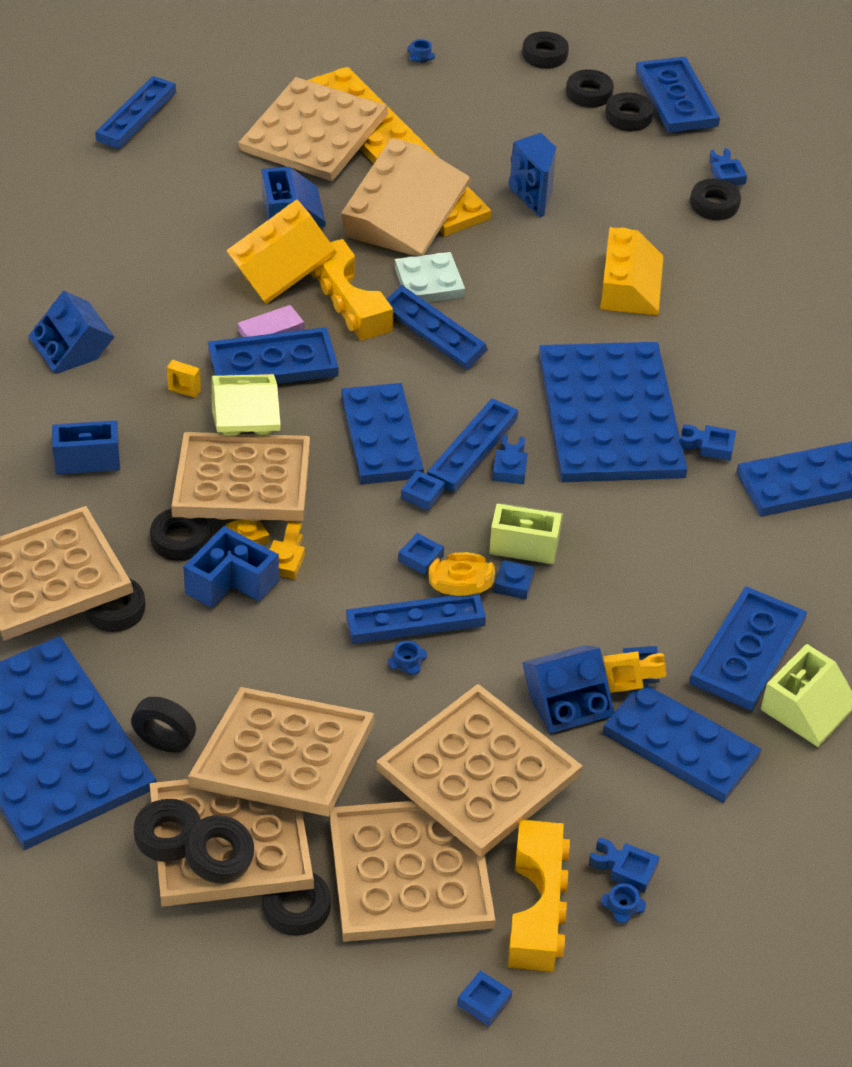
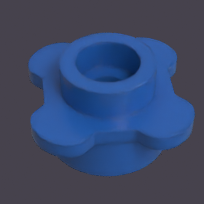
M417 39L407 47V52L411 54L410 60L423 63L435 59V53H432V44L428 40Z
M402 641L395 645L394 655L388 659V666L393 670L400 669L409 675H417L421 669V662L427 658V652L413 641Z
M617 884L611 889L610 894H604L601 897L602 907L609 909L614 914V920L621 924L629 922L631 916L636 913H643L646 909V902L640 899L638 890L630 884ZM620 902H624L627 905L623 906L620 904Z

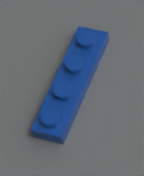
M152 76L95 132L96 141L120 149L176 93V83Z
M403 285L386 299L393 308L394 319L466 370L488 351L485 342Z
M491 398L427 471V475L445 482V489L455 493L518 419V409Z
M477 593L469 596L452 595L347 609L346 621L351 642L356 644L485 626L486 615L480 595Z

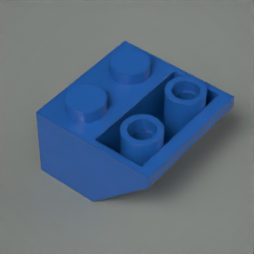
M542 133L513 142L509 187L512 192L516 193L525 202L527 207L532 209L539 217L545 216L552 194L557 148Z
M291 167L261 169L262 198L267 221L298 199L319 227L326 226L316 185Z
M64 290L28 335L51 370L57 374L97 360L115 337L89 301Z
M117 420L52 425V447L56 474L120 470Z
M584 645L522 662L529 695L548 733L611 717L614 714L600 647Z

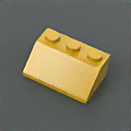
M298 199L226 250L240 272L265 304H268L337 253Z
M609 228L600 309L658 316L663 255L638 230Z

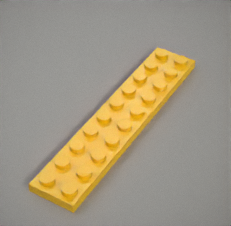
M349 67L340 68L307 80L386 105ZM388 106V115L360 147L362 153L373 164L391 138L418 144L437 156ZM467 186L439 232L445 237L488 221L492 217V210Z

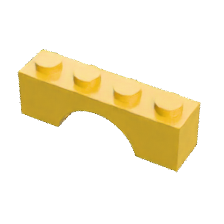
M343 239L330 242L337 253L310 272L311 276L317 278L323 293L329 295L336 312L342 314L348 329L354 331L360 341L392 332L393 308L381 291H366L356 288L349 283L355 279V255Z
M531 820L519 822L515 872L530 879L538 888L541 898L533 907L512 915L508 968L554 972L556 957L563 958L565 934H558V924L565 925L567 902L560 901V892L567 893L568 870H561L562 861H568L570 839H563V823Z

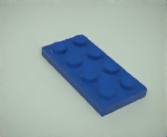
M686 57L636 62L635 71L668 133L719 126L720 117Z
M327 327L208 342V351L214 376L274 374L277 384L336 377L339 374V367Z
M402 383L341 389V399L360 484L409 480L417 470L424 472Z
M852 441L739 463L736 473L761 517L852 498Z
M745 586L693 670L689 684L753 711L764 693L767 683L772 679L804 624L807 611Z
M643 683V689L633 690L604 724L602 734L724 803L758 760L761 748Z

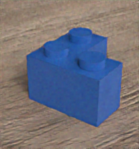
M223 526L183 566L185 594L213 608L233 587L260 602L279 582V554Z

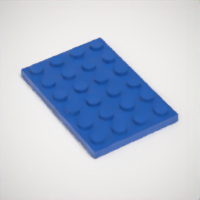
M658 342L539 346V359L561 482L686 478L687 465L682 444L680 443V435Z
M61 636L0 661V811L24 850L150 792V783L157 782L156 778Z

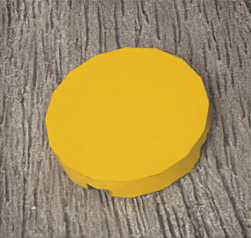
M469 552L451 553L447 555V560L440 562V558H437L429 566V584L443 594L469 596L489 589L495 582L494 564L492 562L487 563L486 558L479 554Z

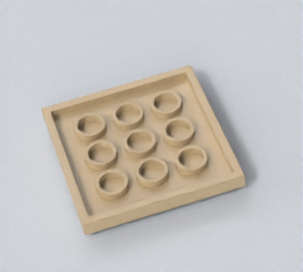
M295 77L238 142L239 149L242 152L333 181L388 115L387 105Z
M184 432L171 506L172 517H183L186 519L216 518L219 520L304 521L310 436L259 434L228 436L223 433Z
M87 506L0 536V635L3 641L133 593L129 577Z
M479 684L475 685L376 761V770L479 857L485 855L519 827L520 821L530 818L581 776L583 768L579 762Z
M240 687L188 775L189 787L329 817L374 726V713Z
M188 779L150 783L151 803L161 799H178L192 805L197 810L201 819L212 815L231 817L248 829L254 841V856L249 868L240 878L229 883H213L199 877L188 865L186 857L175 861L157 860L161 907L314 889V878L302 811L190 788ZM163 822L154 828V834L161 838H171L179 835L183 828L176 822ZM216 837L206 842V850L212 858L225 861L233 856V848L227 840Z
M414 801L333 807L329 815L343 942L495 929L496 919L485 855L479 857Z

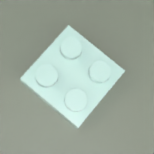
M451 252L395 259V271L400 285H403L427 303L465 298V287Z

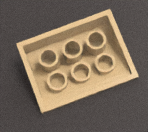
M391 138L341 212L346 238L413 256H423L470 183V177L418 144Z

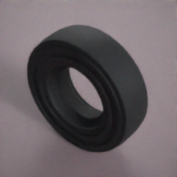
M549 31L529 34L524 39L522 47L523 58L529 64L540 68H554L562 65L567 60L569 52L567 40L563 36ZM538 48H550L554 51L545 52L538 50Z
M592 69L579 70L572 73L567 80V96L577 105L599 107L607 104L609 98L613 96V80L601 71ZM593 86L598 88V90L590 91L581 87Z
M622 92L609 98L606 104L605 115L607 121L612 126L621 130L637 131L649 126L653 118L654 108L652 102L647 97L638 93ZM632 109L639 113L627 114L620 110Z
M705 179L696 183L690 197L692 209L698 215L712 220H723L734 216L741 202L739 189L734 184L721 179ZM718 196L726 201L712 202L705 197Z
M171 508L155 517L150 528V538L154 550L162 557L170 560H188L209 541L210 530L206 518L186 519L183 517H172ZM179 527L188 528L193 532L192 536L185 540H173L167 534L170 530Z
M130 579L133 593L123 596L128 601L127 606L117 611L106 610L102 607V604L85 611L89 622L101 630L111 632L123 631L136 625L142 619L146 608L145 595L141 586L136 581Z
M162 697L144 698L135 708L131 718L133 730L144 742L166 752L185 750L190 745L196 732V723L191 714L179 704ZM154 719L168 724L173 730L162 727Z
M178 799L154 801L141 809L136 816L134 839L137 847L145 856L154 860L175 861L185 857V843L188 834L201 818L197 810L185 801ZM163 822H176L183 828L179 835L171 838H161L153 832L154 828Z
M212 815L198 821L189 832L185 843V857L190 868L199 877L213 883H229L240 878L249 868L254 856V841L248 829L239 821L223 815ZM216 837L227 840L233 848V856L225 861L212 858L206 850V842Z
M313 873L314 889L291 891L303 892L312 900L311 906L301 913L290 912L282 904L284 897L291 892L263 895V911L269 924L281 933L294 936L306 935L319 929L327 920L331 910V894L326 882L320 876Z

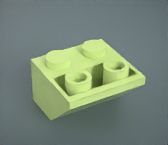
M274 374L212 376V414L217 432H222L228 436H235L241 434V432L249 431L259 435L280 431L278 388Z
M501 503L496 504L491 527L489 554L554 565L563 513Z
M806 644L767 683L761 710L819 747L852 713V690L837 663Z

